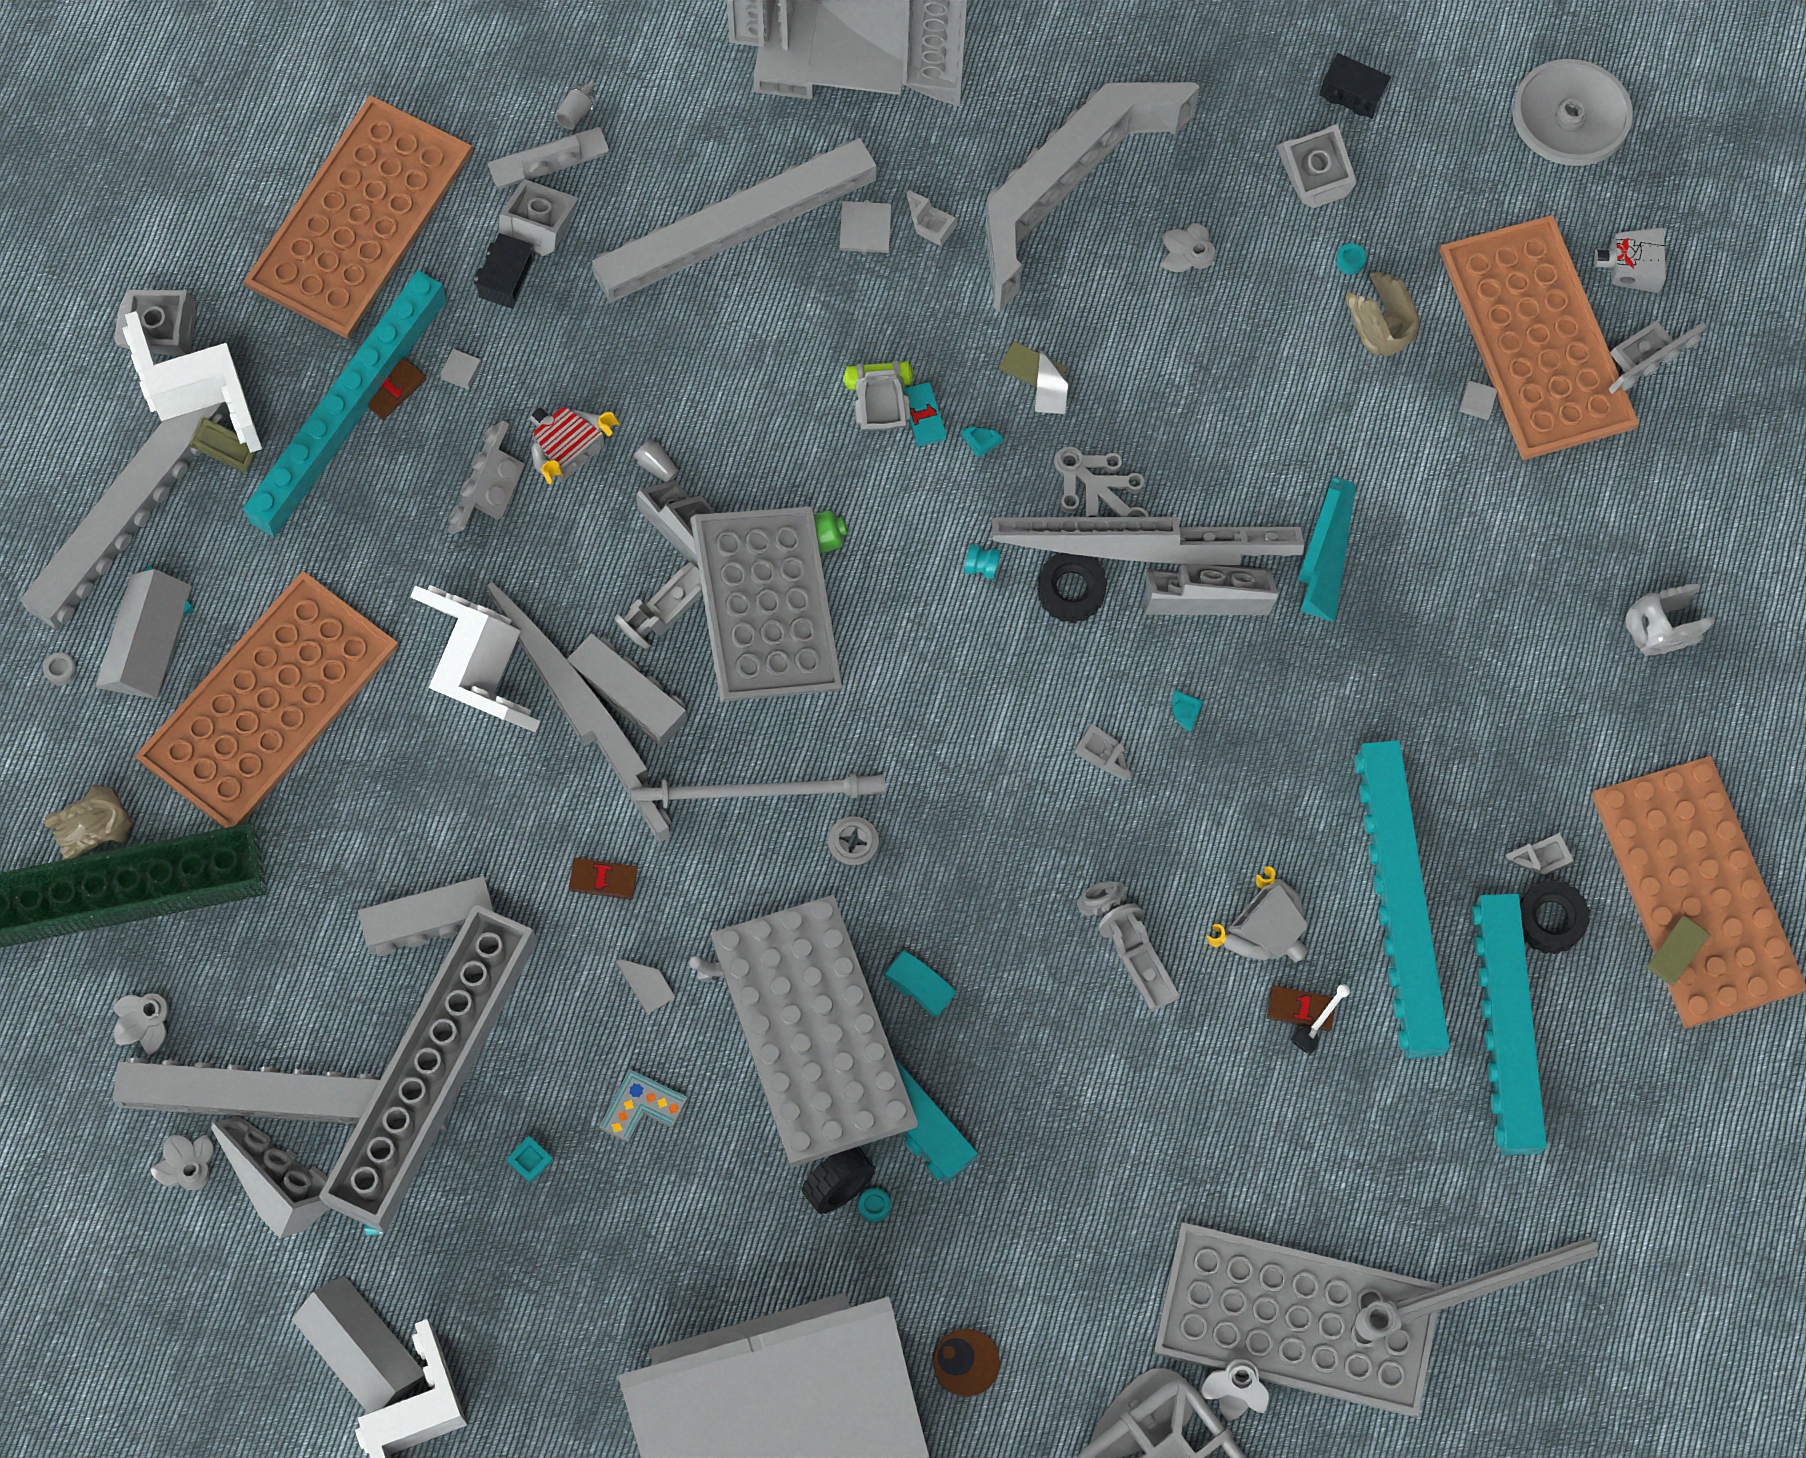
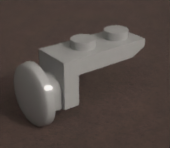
M691 562L688 563L646 605L637 599L630 607L631 611L624 618L617 613L614 619L619 628L638 646L644 649L651 647L644 637L651 630L662 637L703 595L699 569Z
M1125 904L1113 909L1102 918L1099 923V931L1103 937H1113L1120 959L1150 1012H1153L1180 997L1149 942L1147 931L1141 922L1144 914L1143 910L1137 904Z

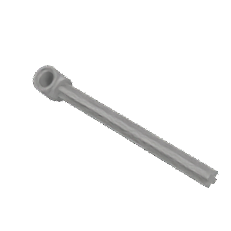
M1590 1237L1396 1304L1390 1300L1386 1302H1373L1356 1316V1330L1364 1339L1370 1341L1379 1340L1388 1333L1399 1330L1401 1323L1597 1257L1599 1255L1596 1250L1598 1245ZM1373 1313L1380 1317L1382 1321L1381 1329L1372 1325L1370 1314Z

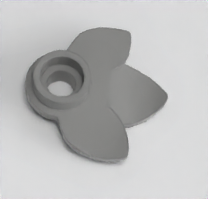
M1192 223L1187 228V231L1172 229L1162 235L1163 243L1167 250L1170 251L1160 263L1162 268L1173 272H1184L1192 266L1197 269H1204L1212 264L1216 252L1213 244L1209 242V232L1204 226Z
M155 993L146 994L143 997L131 994L119 999L113 1006L115 1013L122 1017L117 1022L114 1030L116 1044L128 1045L140 1041L148 1055L157 1052L167 1036L164 1023L169 1014L167 1000L162 995ZM150 1004H154L155 1013L150 1016L147 1009Z
M182 1135L169 1136L163 1146L165 1160L151 1168L153 1177L166 1187L180 1185L186 1190H199L203 1188L209 1180L210 1170L208 1164L214 1156L212 1141L207 1135L199 1137L193 1143ZM196 1169L192 1176H188L191 1171Z
M1246 1358L1235 1359L1229 1363L1225 1370L1212 1372L1207 1376L1201 1388L1202 1398H1219L1220 1408L1227 1422H1231L1241 1416L1248 1407L1257 1412L1264 1413L1269 1402L1268 1390L1259 1381L1258 1367L1254 1362ZM1246 1370L1249 1375L1246 1378H1239L1236 1372Z

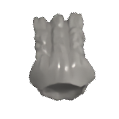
M1699 584L1669 588L1668 590H1662L1660 593H1648L1629 608L1626 617V628L1635 641L1634 645L1644 655L1666 654L1670 651L1685 648L1688 645H1695L1703 639V633L1714 624V617L1671 627L1665 613L1685 608L1688 605L1687 602L1694 598V594L1700 591L1701 587ZM1646 618L1649 621L1648 627L1646 626Z

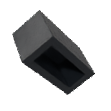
M1337 53L1323 80L1319 95L1330 103L1340 104L1351 109L1359 116H1367L1373 119L1387 92L1391 76Z
M499 233L495 243L491 242L487 248L486 263L483 268L477 270L474 285L477 287L479 298L513 309L535 260L533 244Z

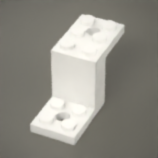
M137 311L125 314L128 326L123 327V332L128 345H130L131 357L141 380L140 386L151 412L157 411L161 421L226 401L240 444L246 442L250 453L262 449L227 343L156 364L148 336Z
M429 585L427 590L415 586L411 598L458 618L429 688L536 733L540 721L529 716L531 713L530 709L494 695L521 630L510 626L512 619L483 606L473 604L456 595H451L434 586Z
M428 1319L415 1323L417 1334L412 1335L418 1355H421L422 1360H427L428 1366L423 1367V1371L432 1390L358 1418L360 1428L355 1429L361 1449H364L366 1454L369 1453L370 1458H391L390 1455L467 1425L436 1331Z

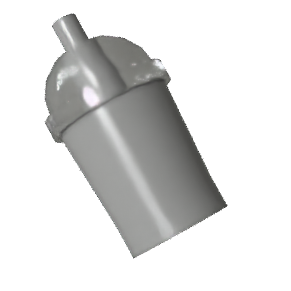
M591 80L588 84L579 83L571 86L568 90V95L554 114V118L559 125L568 130H573L584 115L595 106L596 92L593 89L594 81Z

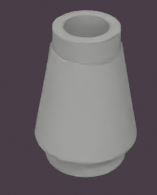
M652 439L646 441L634 455L638 460L637 464L665 483L672 481L680 472L660 443H655Z

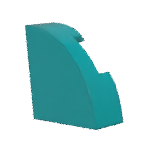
M972 426L961 430V437L977 458L1003 443V437L992 429L988 430Z
M1174 690L1171 701L1173 715L1184 729L1191 732L1204 701Z

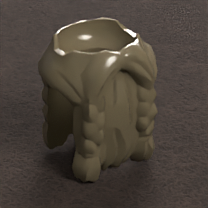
M1373 272L1370 274L1371 280L1386 310L1381 314L1380 306L1374 298L1369 297L1367 299L1362 295L1356 296L1351 292L1346 294V303L1351 311L1353 326L1357 328V333L1360 335L1361 341L1367 350L1376 356L1387 357L1403 351L1408 344L1416 341L1420 315L1416 312L1414 302L1403 280L1397 279L1390 274L1383 275L1381 272Z
M98 784L90 787L85 798L70 804L62 811L48 814L43 821L46 828H56L51 832L55 835L54 841L62 847L60 853L63 855L64 860L69 861L79 858L83 853L89 852L92 848L108 840H114L118 843L126 842L128 832L133 824L132 818L122 805L116 789Z

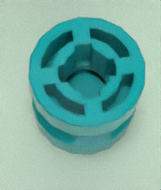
M970 543L964 573L974 575L981 572L984 578L994 580L1001 550L993 548L984 550L980 545Z

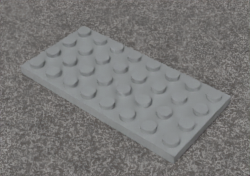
M834 895L710 933L790 1168L918 1127L917 1119Z
M1182 1222L1153 1354L1217 1370H1225L1229 1363L1235 1359L1246 1358L1254 1362L1258 1367L1259 1380L1417 1418L1421 1406L1438 1311L1401 1323L1399 1330L1390 1332L1379 1340L1374 1341L1364 1339L1358 1333L1355 1321L1358 1313L1373 1302H1386L1390 1300L1396 1304L1440 1289L1443 1285ZM1373 1313L1370 1314L1372 1325L1381 1329L1382 1321L1380 1317ZM1246 1370L1236 1372V1374L1246 1377L1249 1375Z

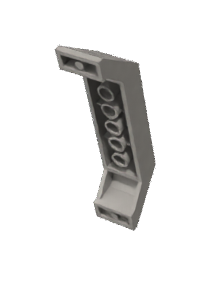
M1195 82L1106 83L1100 90H1093L1087 97L1086 104L1080 110L1074 109L1068 116L1066 123L1060 129L1055 128L1049 134L1046 143L1040 149L1037 147L1029 154L1027 162L1021 168L1016 167L1007 178V182L1001 188L996 187L987 197L985 230L993 305L997 311L1000 312L1020 291L1022 264L1017 261L1016 246L1128 134L1171 132L1175 136L1194 117L1200 89L1199 85Z

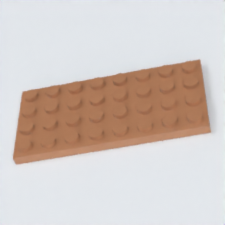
M369 95L243 281L245 287L349 340L473 153L472 145Z
M1553 215L1440 246V255L1493 388L1497 390V398L1522 460L1616 435L1638 427L1639 422L1627 393L1622 388L1614 394L1608 390L1620 376Z
M302 571L134 757L144 767L233 835L396 652L399 644L306 572Z
M1711 756L1593 791L1591 794L1654 954H1656L1683 915L1710 934L1675 985L1672 987L1666 983L1684 1029L1779 1001L1806 991V984Z

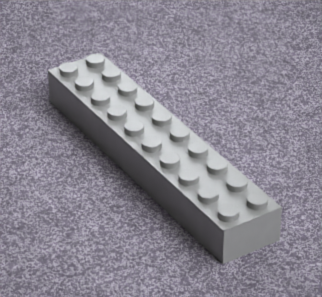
M474 904L319 1195L325 1206L386 1233L538 942L533 929Z

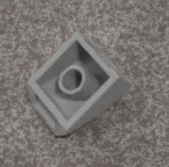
M1338 124L1277 145L1288 177L1302 203L1316 208L1345 198L1356 185V178Z
M523 179L500 213L499 233L533 244L534 252L540 253L541 256L552 253L566 232L580 198Z
M128 290L118 311L114 335L117 346L131 349L123 332V327L128 326L125 314L137 311L148 336L153 354L184 356L192 351L191 344L197 314L195 301L187 290Z

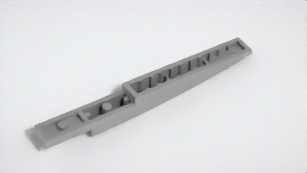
M1178 517L992 518L993 541L1041 550L1109 559L1172 564L1240 565L1241 555L1291 556L1303 555L1304 551L1301 527H1179Z
M493 582L488 584L489 595L501 615L512 619L510 626L521 630L517 641L582 745L586 746L593 741L597 743L629 796L630 789L650 788L647 782H644L649 779L647 768L593 691L527 615ZM633 801L657 841L660 843L669 838L668 826L671 825V821L663 808L657 810L652 801Z

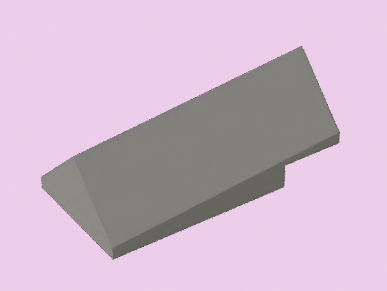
M676 480L640 489L637 493V509L689 562L699 569L691 517L699 514H713L715 511L701 495L690 498Z
M1179 564L1178 571L1147 568L1144 615H1269L1277 600L1278 591L1271 569L1195 564Z
M152 569L130 575L129 585L123 597L97 679L96 688L157 700L159 698L165 674H169L184 621L185 600L189 602L192 586L159 570Z
M345 1275L313 1291L292 1318V1321L368 1414L393 1405L425 1378L422 1368Z

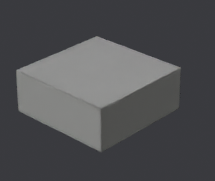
M453 349L440 373L441 379L469 390L482 365L481 359Z
M1469 380L1459 412L1488 420L1496 398V388Z

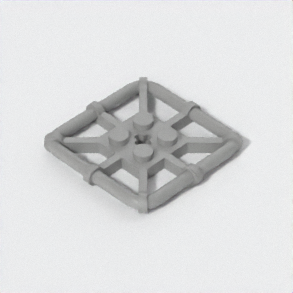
M1177 1378L1176 1381L1164 1385L1130 1413L1125 1411L1119 1416L1120 1421L1086 1446L1078 1455V1458H1095L1129 1431L1145 1452L1139 1458H1205L1220 1445L1230 1458H1246L1232 1439L1233 1433L1228 1426L1224 1427L1199 1392L1183 1378ZM1174 1396L1170 1433L1153 1446L1137 1424ZM1186 1399L1214 1435L1195 1452L1181 1435Z

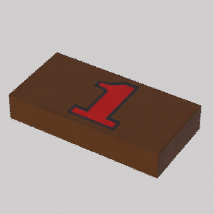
M403 358L394 367L370 400L368 408L384 421L426 381V377Z
M574 858L569 891L633 900L638 867Z
M1273 985L1266 1019L1312 1027L1333 1000V997ZM1335 1008L1319 1027V1030L1328 1032L1332 1030Z

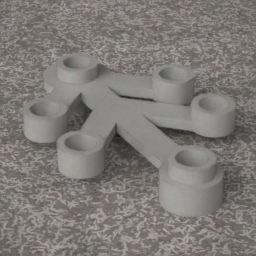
M1065 447L1060 449L1054 458L1055 469L1063 475L1064 495L1061 498L1060 506L1065 513L1069 514L1076 512L1079 507L1080 500L1075 494L1077 477L1085 484V517H1100L1098 515V497L1120 517H1149L1146 510L1140 507H1128L1109 489H1126L1129 493L1137 494L1143 489L1144 478L1139 473H1131L1128 476L1093 475L1087 469L1104 468L1110 474L1119 472L1122 459L1116 453H1109L1106 456L1083 455L1075 447ZM1072 460L1075 464L1067 466L1064 464V461ZM1109 460H1115L1118 463V465L1112 467L1109 466L1107 462ZM1131 480H1137L1140 483V485L1137 487H1133L1130 485L1129 482ZM1071 499L1075 502V505L1067 506L1065 501Z

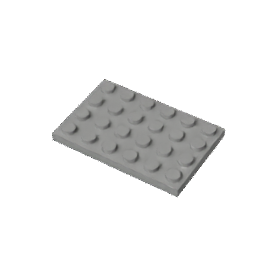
M812 506L699 514L691 517L720 702L832 692L842 689Z

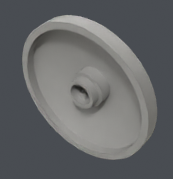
M1578 59L1550 61L1529 72L1518 87L1512 111L1517 132L1530 149L1547 160L1569 166L1591 165L1613 155L1624 143L1633 119L1631 100L1621 82L1604 68Z

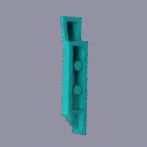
M1336 476L1332 478L1298 577L1299 581L1309 584L1300 611L1328 621L1336 619L1356 490L1354 482Z

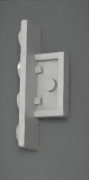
M596 127L488 162V168L495 187L499 190L521 183L523 179L530 180L608 155L609 148L601 128Z
M1656 320L1616 346L1610 354L1625 373L1608 390L1612 394L1621 388L1626 392L1639 382L1638 377L1644 375L1647 378L1660 368L1659 363L1662 361L1668 364L1681 354L1680 350L1686 347L1687 350L1693 348L1702 340L1700 334L1707 327L1705 323L1702 322L1673 341Z
M502 421L494 426L491 425L484 434L483 441L485 445L482 452L475 456L471 468L474 469L473 473L464 482L460 490V495H462L460 503L453 508L448 518L451 524L447 532L453 535L465 529L474 507L495 519L502 518L524 467V463L499 450L509 423L506 421Z

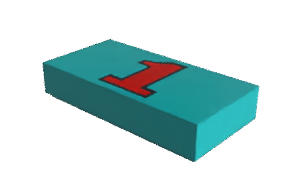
M930 382L904 388V395L908 396L910 401L911 415L908 421L916 446L920 447L946 440L947 435Z

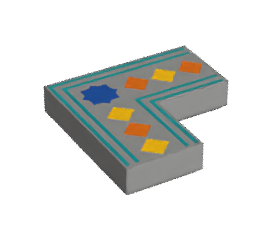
M629 1069L599 1129L629 1143L644 1115L674 1128L688 1101V1097Z

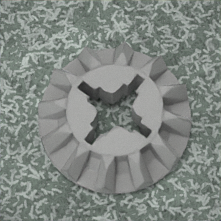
M856 816L846 817L836 822L828 835V848L835 861H840L847 867L850 865L861 866L863 863L872 860L879 845V837L875 827L866 819ZM855 831H857L858 842L863 844L861 846L856 845L852 853H849V844L844 842V840H850Z
M1113 881L1101 882L1089 887L1077 900L1080 913H1084L1086 916L1094 914L1100 916L1102 913H1109L1110 910L1119 907L1120 903L1127 899L1126 887L1123 883Z

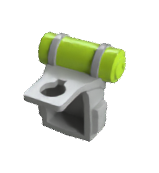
M894 360L889 363L865 365L859 363L853 366H846L843 381L848 390H856L858 400L854 401L856 424L860 425L861 431H887L907 427L911 411L909 397L904 395V386L911 385L914 376L913 369L908 361L898 362V360Z

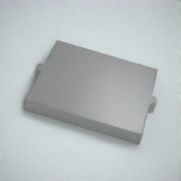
M869 200L864 202L842 201L839 251H859L862 254L867 252L889 253L891 204L870 203Z

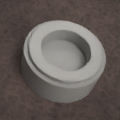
M58 652L50 655L45 660L43 672L49 682L62 686L70 683L75 678L77 666L70 655Z

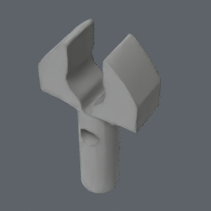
M698 956L690 959L689 965L697 970L698 980L702 982H717V977L724 978L719 962L711 963Z

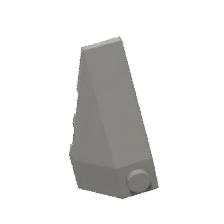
M239 1116L213 1123L211 1129L257 1213L280 1239L305 1231L329 1209L319 1197L328 1180V1177L314 1166L309 1170L295 1160L297 1157L295 1153L289 1149L286 1152L279 1150L270 1144L271 1138Z

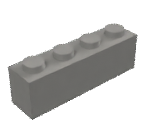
M591 633L566 660L593 692L663 748L687 722L685 704L675 695L669 697L661 690L662 686L652 676L646 678L638 672V666L627 656L621 658L616 654L614 646L603 637L598 639Z
M481 876L360 909L358 914L370 954L385 956L395 952V948L406 945L418 947L426 944L427 940L440 936V938L446 939L458 935L474 904L493 912L494 909L485 877Z

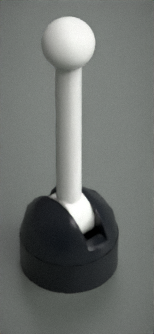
M1345 984L1339 985L1336 996L1314 1025L1298 1029L1290 1038V1041L1299 1049L1311 1055L1319 1043L1317 1030L1342 997L1349 995V987Z

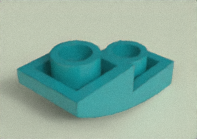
M904 950L899 953L882 974L905 997L911 995L932 1017L938 1016L957 993L955 989L932 969Z

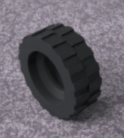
M1068 553L1055 554L1051 557L1050 561H1046L1043 565V570L1040 571L1037 588L1038 599L1042 603V608L1047 610L1051 617H1056L1062 622L1077 623V621L1081 620L1083 622L1088 620V617L1094 616L1098 608L1102 607L1107 590V578H1105L1103 567L1101 568L1099 562L1090 556ZM1067 573L1081 575L1087 583L1088 589L1086 594L1081 599L1075 601L1064 599L1057 590V582L1060 577Z
M1551 879V881H1540L1538 885L1531 886L1520 900L1524 942H1527L1530 948L1540 950L1541 953L1559 954L1561 951L1566 952L1570 950L1583 937L1587 930L1586 927L1590 922V918H1588L1590 910L1589 906L1587 907L1586 905L1587 900L1584 895L1582 896L1576 887L1570 886L1569 883L1565 881L1559 882ZM1555 902L1566 910L1568 922L1562 930L1550 932L1540 926L1537 921V910L1542 904Z
M859 1146L829 1156L823 1163L819 1164L804 1181L801 1191L819 1214H827L837 1210V1208L856 1197L872 1180L876 1167Z

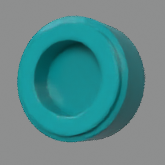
M1354 243L1345 244L1337 252L1336 266L1345 274H1357L1363 270L1367 255L1360 245Z
M871 1188L861 1194L858 1200V1212L865 1221L879 1223L888 1217L891 1210V1201L886 1192L878 1188Z

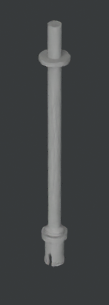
M849 773L848 777H845L843 780L668 787L666 779H661L660 788L630 789L631 801L661 800L662 807L667 808L669 800L822 793H844L850 799L857 798V795H885L886 786L884 774L856 776V773Z

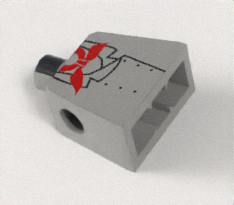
M1664 228L1615 234L1610 250H1595L1594 267L1611 268V283L1613 285L1659 293L1666 281Z

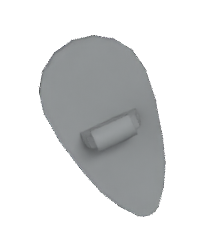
M1166 1368L1151 1369L1140 1374L1106 1410L1092 1434L1091 1442L1120 1421L1119 1416L1125 1411L1130 1413L1164 1385L1183 1377L1177 1372ZM1174 1396L1137 1424L1153 1446L1170 1433ZM1187 1399L1185 1400L1182 1428L1191 1419L1194 1409ZM1128 1431L1095 1458H1121L1143 1451V1449Z

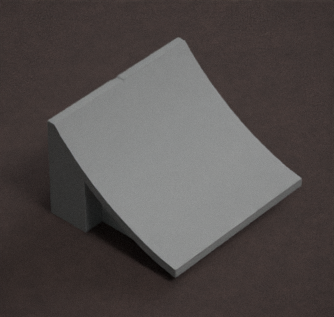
M727 0L729 43L759 46L754 72L755 93L813 99L815 85L901 95L902 85H905L931 98L960 107L968 0Z
M846 1292L649 1349L653 1362L652 1366L618 1375L641 1458H929L889 1297L851 1308Z

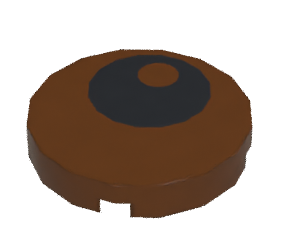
M971 1329L956 1330L945 1336L936 1347L933 1358L934 1375L941 1387L951 1394L962 1398L979 1396L989 1390L997 1378L1000 1367L998 1350L992 1340L983 1333Z

